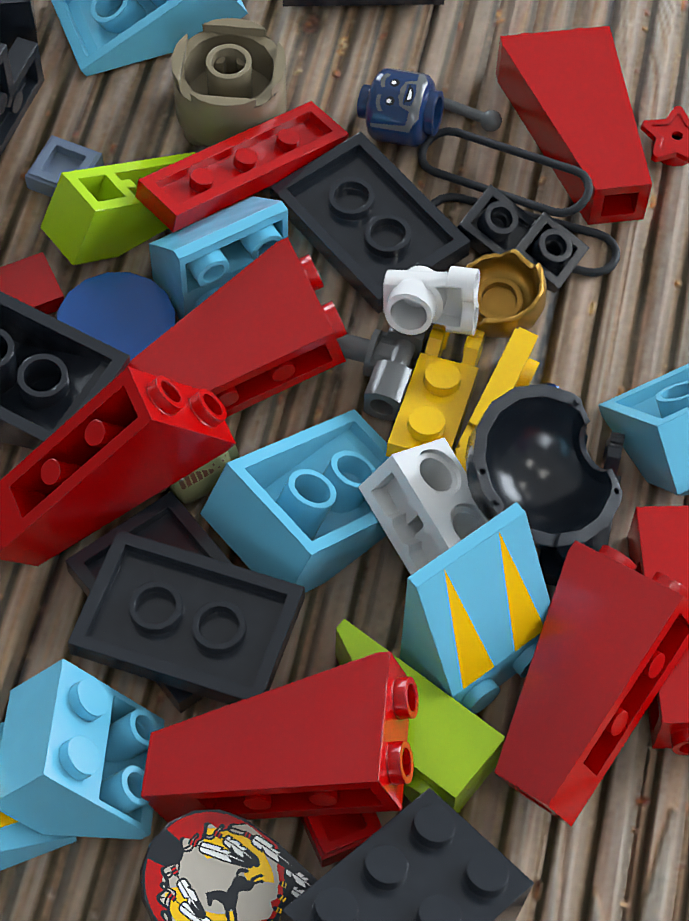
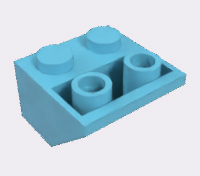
M253 196L149 243L153 279L168 294L175 313L180 320L272 245L288 237V209L282 201Z
M61 659L10 691L0 743V812L42 835L139 840L151 834L154 809L148 804L149 801L141 797L150 733L164 728L165 720L67 660Z

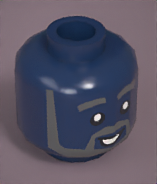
M385 68L377 73L371 85L364 84L358 97L357 114L359 118L366 120L367 131L374 140L417 147L424 143L428 135L435 136L437 134L443 116L444 95L442 91L436 90L434 81L425 73Z

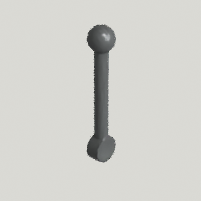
M444 97L443 109L480 122L482 128L486 131L493 132L500 128L502 118L499 112L495 110L483 112Z

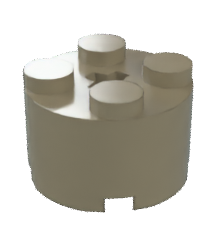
M238 18L211 20L202 24V32L192 36L190 39H188L187 33L178 41L174 48L171 65L176 116L184 130L185 138L193 145L211 147L277 117L287 110L286 55L284 48L279 41L276 45L274 41L266 36L265 28L249 20Z

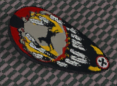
M221 809L194 810L167 823L149 844L140 869L141 899L151 921H279L282 909L317 881L278 842L247 819Z

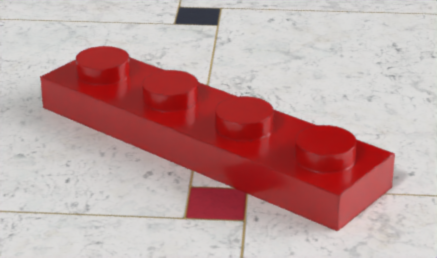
M310 101L138 179L135 197L174 233L274 185L346 141L349 133Z

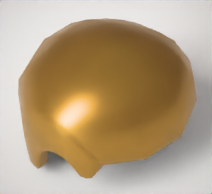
M513 249L502 254H485L466 265V268L479 269L480 271L478 290L479 315L476 329L485 332V336L489 338H511L515 328L521 327L528 330L534 326L543 312L546 302V280L540 263L536 265L531 263L518 250Z

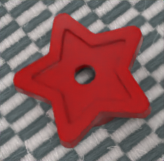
M675 106L666 119L644 120L640 129L653 141L652 161L662 162L669 166H683L689 163V118L681 106ZM672 136H678L682 139L675 140L674 138H672Z

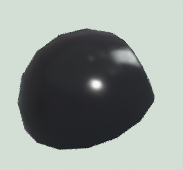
M546 384L514 387L490 403L468 438L465 455L467 480L471 496L486 520L490 521L517 502L526 512L534 545L538 549L571 545L575 540L580 543L587 542L609 526L622 501L623 492L613 470L600 468L591 459L587 451L585 429L590 420L583 407L581 398L572 392Z

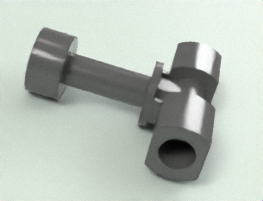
M433 323L425 332L417 335L403 334L390 326L388 332L375 329L370 340L351 334L337 339L344 357L364 363L363 375L370 377L364 393L363 411L381 420H396L412 376V369L409 366L412 360H418L420 353H423Z

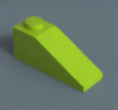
M195 152L62 172L40 228L72 265L119 257L168 229L135 197L138 179L195 154Z
M343 619L336 627L335 656L340 665L377 652L388 651L346 619ZM393 655L406 675L414 679L419 699L417 716L415 719H409L407 740L413 754V778L409 784H404L403 793L413 802L428 788H431L450 807L459 813L497 766L505 736Z

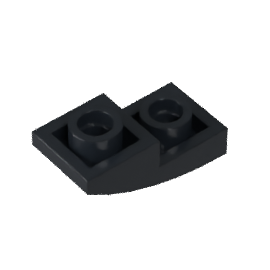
M491 184L457 226L471 241L470 247L481 255L502 254L516 249L535 265L540 263L544 271L546 289L554 293L562 286L590 248L545 211L535 220Z

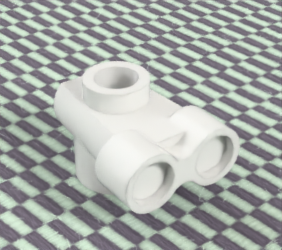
M414 266L408 270H387L383 283V313H385L387 322L396 331L407 335L421 334L431 326V323L446 326L445 330L449 333L474 336L479 315L478 290L480 271L479 269L450 266L449 272H437L425 266Z

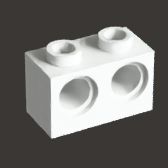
M445 438L392 454L358 487L410 575L488 522L471 496L467 473Z

